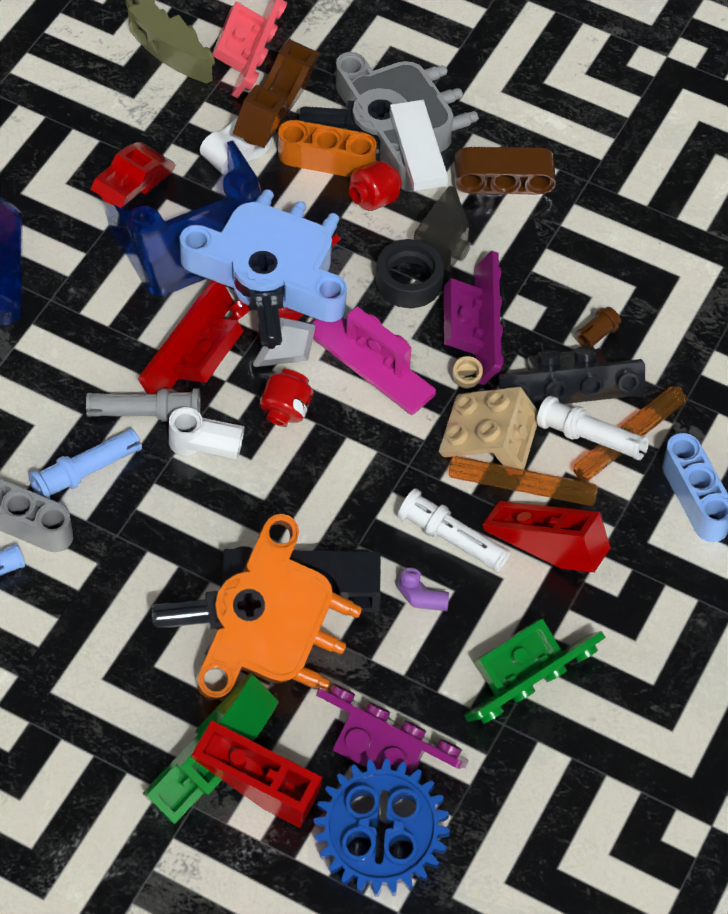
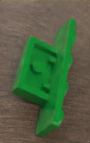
M536 620L474 660L494 695L465 713L464 717L467 722L481 719L482 723L485 724L495 719L504 712L501 706L509 700L513 699L515 703L522 701L536 691L533 685L543 678L546 682H550L567 671L564 666L566 663L576 658L577 662H580L598 651L596 644L605 639V635L602 631L588 634L562 651L544 620Z

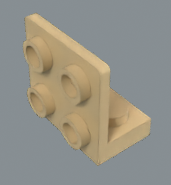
M521 387L458 394L449 417L439 453L443 457L494 453L510 475L523 474L537 428L538 410Z

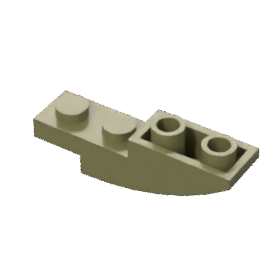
M126 0L130 32L149 53L162 63L190 78L204 83L213 81L212 66L215 64L214 57L210 49L203 47L198 41L196 31L191 25L187 26L180 15L169 19L164 9L160 10L154 0Z

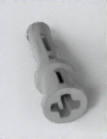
M162 388L158 390L157 394L87 393L86 396L87 417L157 416L158 420L168 421L172 412L182 407L196 409L201 414L200 389H193L192 392H169L168 389Z

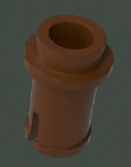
M611 307L599 308L595 313L596 316L575 332L577 342L581 346H585L588 343L586 346L594 347L609 332L615 333L618 330V325L621 323L619 314Z

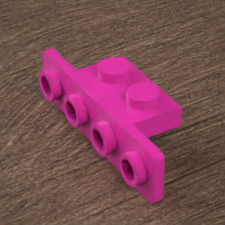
M357 306L347 314V320L343 317L336 322H325L316 319L311 323L316 325L313 340L410 415L418 412L435 396L436 389L410 370L412 348L402 336L394 335L386 329L374 315L365 313Z

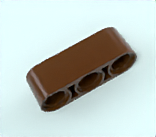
M465 147L456 152L454 157L455 185L463 193L540 195L551 192L556 186L554 154L545 148Z

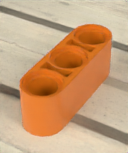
M290 120L281 124L278 129V157L281 162L288 166L351 177L356 169L376 161V141L371 135L363 132Z

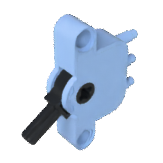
M266 189L257 198L256 202L240 205L231 215L222 233L201 225H191L185 228L180 235V255L182 266L189 272L234 288V293L240 301L249 305L250 311H257L261 345L267 346L268 349H275V346L281 345L283 341L279 308L284 306L321 321L336 322L345 315L347 285L343 278L328 272L331 264V237L337 228L339 216L335 213L329 214L322 225L304 219L306 204L302 201L296 202L289 213L270 206L274 195L271 190Z

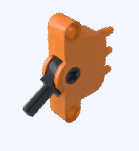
M277 514L268 519L261 529L243 572L226 580L219 591L206 592V599L155 604L152 607V619L155 628L208 623L209 630L217 629L196 679L197 689L201 695L208 699H220L227 695L233 688L240 670L277 684L293 679L314 689L329 688L331 683L329 679L304 667L313 645L340 655L343 654L346 648V644L338 640L337 637L320 630L329 608L354 618L359 617L362 608L354 604L353 601L333 593L331 584L325 576L289 559L299 536L298 524L289 515ZM277 524L285 526L290 534L289 541L284 544L272 541L269 535L270 527ZM244 597H249V601L252 604L257 603L258 608L251 613V617H246V612L237 608V605L243 602ZM213 669L221 671L226 678L224 689L217 692L208 689L204 682L206 672Z

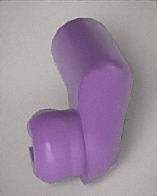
M405 568L401 571L400 579L397 582L398 589L411 606L419 609L447 611L449 592L427 590L420 581L421 573L415 568Z

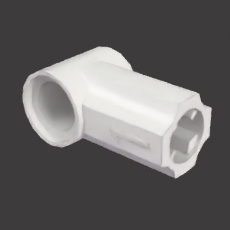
M190 407L178 408L170 415L169 446L176 454L189 456L199 451L232 459L239 457L244 436V426L202 418L196 409Z

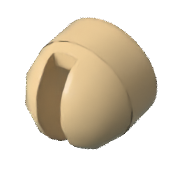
M470 356L462 357L454 364L453 379L461 388H472L480 382L483 368L476 358ZM476 374V377H467V378H461V377H460V376H468V375Z

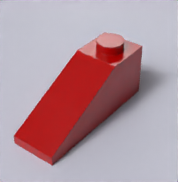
M499 501L483 523L484 531L561 569L595 573L611 548L600 512Z
M212 720L191 755L193 760L259 807L298 828H301L320 791L321 776Z

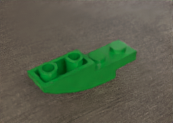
M249 673L194 731L197 736L142 794L169 822L175 824L202 794L209 795L222 781L191 758L211 720L254 741L279 701L252 673Z

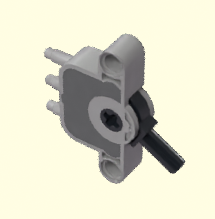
M346 52L340 55L336 61V90L346 104L347 109L304 106L300 109L299 121L346 128L347 130L371 135L376 141V153L380 154L381 161L395 167L399 172L402 181L401 189L414 192L390 116V105L424 100L440 153L451 144L453 131L477 122L479 117L475 111L465 112L453 117L452 110L448 104L462 98V90L456 88L440 93L432 82L447 74V68L444 65L424 70L414 62L403 61L373 71L361 54Z

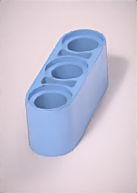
M686 433L676 434L668 441L662 465L663 472L697 535L708 542H719L728 534V493L696 437ZM709 516L717 517L718 520H717V519H713V518H711V517H709Z

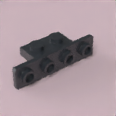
M581 346L574 351L568 352L544 350L539 352L538 355L528 356L529 371L499 375V389L521 387L535 407H540L548 396L558 398L559 403L569 404L642 396L645 394V363L642 359L607 363L600 349L590 346Z

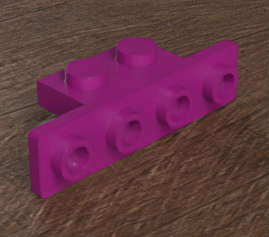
M492 250L475 267L474 286L452 278L444 285V344L476 355V359L483 368L482 377L478 383L481 385H485L494 375L500 372L504 357L501 354L503 327L500 324L502 297L500 296L499 280L501 268L499 267V253Z
M333 684L331 689L319 688L316 696L350 713L333 751L366 768L368 760L371 759L376 770L382 769L386 758L389 759L391 770L397 771L399 765L405 762L406 775L410 777L415 772L424 752L458 769L465 768L469 761L460 756L462 749L457 745L444 739H440L437 744L425 738V729L406 720L400 725L388 719L391 712L371 702L365 707L353 701L355 694L339 685Z

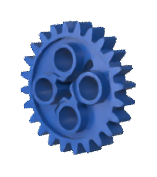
M385 758L382 769L376 770L373 761L370 759L367 762V772L363 773L354 764L351 766L353 778L348 780L339 773L337 779L340 788L338 790L329 786L325 788L327 795L332 799L331 802L318 801V809L325 813L326 816L314 818V824L319 828L325 829V831L314 837L316 843L328 844L319 853L322 860L334 858V861L328 868L329 872L334 874L343 869L342 884L345 886L355 878L357 880V892L360 894L367 884L373 885L375 897L379 896L382 886L388 885L392 896H396L397 883L401 882L411 891L413 890L411 877L416 875L425 882L427 874L424 866L427 865L436 869L439 867V862L433 856V852L446 853L447 846L438 841V838L448 837L450 829L440 826L438 823L449 819V813L443 810L436 811V808L444 802L443 795L430 797L429 794L434 789V782L429 781L421 786L419 784L422 776L421 770L418 769L409 777L406 775L405 762L399 765L397 771L391 770L389 759ZM387 791L389 796L386 817L388 827L391 828L385 831L383 862L377 864L375 862L378 840L376 828L371 826H378L381 792ZM360 796H367L375 803L373 809L366 814L356 813L351 808L352 802ZM402 799L410 800L415 804L416 810L409 817H400L393 811V806L396 802ZM363 837L371 843L370 850L363 856H356L348 851V845L354 838ZM403 840L411 844L413 851L409 857L397 859L390 854V847L396 841Z

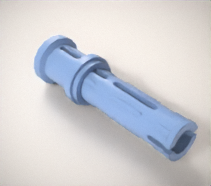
M129 428L127 431L72 458L62 456L57 459L56 464L40 472L36 470L29 472L30 484L36 494L50 499L51 495L68 487L71 489L78 487L81 479L136 451H140L142 444L140 442L136 444L140 439L137 433L132 428Z

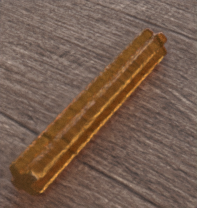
M679 386L669 387L620 428L640 436H645L686 402L683 390ZM599 444L574 464L573 471L580 481H590L623 453Z
M459 456L452 458L449 467V476L455 479L589 506L594 505L596 502L598 486L593 483Z

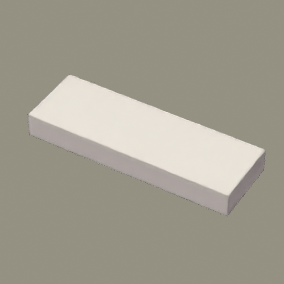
M424 100L391 104L390 116L413 191L448 186V175Z

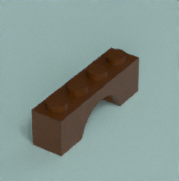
M289 39L278 53L263 86L261 87L256 84L245 98L232 134L243 138L249 144L265 148L308 86L320 53Z

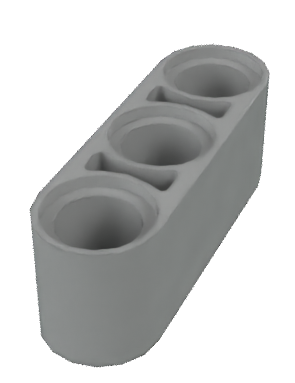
M0 479L1 532L50 552H61L71 545L73 531L70 512L65 506ZM18 512H26L22 515H15ZM52 526H60L57 529H48Z

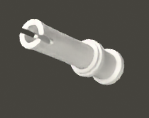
M548 396L542 402L538 411L537 424L539 427L557 429L564 432V435L569 439L582 437L631 456L636 460H641L644 457L642 453H639V450L644 453L647 452L649 445L647 437L590 417L583 407L576 406L572 408L559 403L558 398L554 396Z
M415 488L408 494L400 507L398 518L403 521L409 519L425 529V534L429 537L433 536L435 538L439 535L467 554L493 568L497 573L503 568L510 556L508 549H504L479 532L451 517L448 507L435 505L422 497L421 491Z

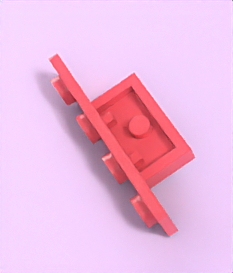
M269 0L263 17L237 1L231 7L212 55L240 72L232 91V96L238 98L244 89L250 91L259 76V73L255 71L256 67L263 63L269 49L265 48V44L272 40L277 31L278 25L274 24L275 19L278 20L287 6V2L284 0Z

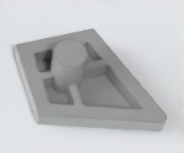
M280 317L283 340L281 345L275 346V349H268L267 346H262L253 361V365L259 367L308 361L316 325Z

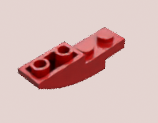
M136 142L125 147L115 155L111 166L95 178L90 190L99 194L105 202L122 208L140 192L147 194L174 171L176 164L146 144Z

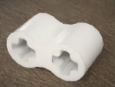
M237 117L225 129L215 131L207 136L200 146V154L222 175L231 176L246 162L264 155L272 143V138L265 148L245 142L243 138L232 134L238 119Z

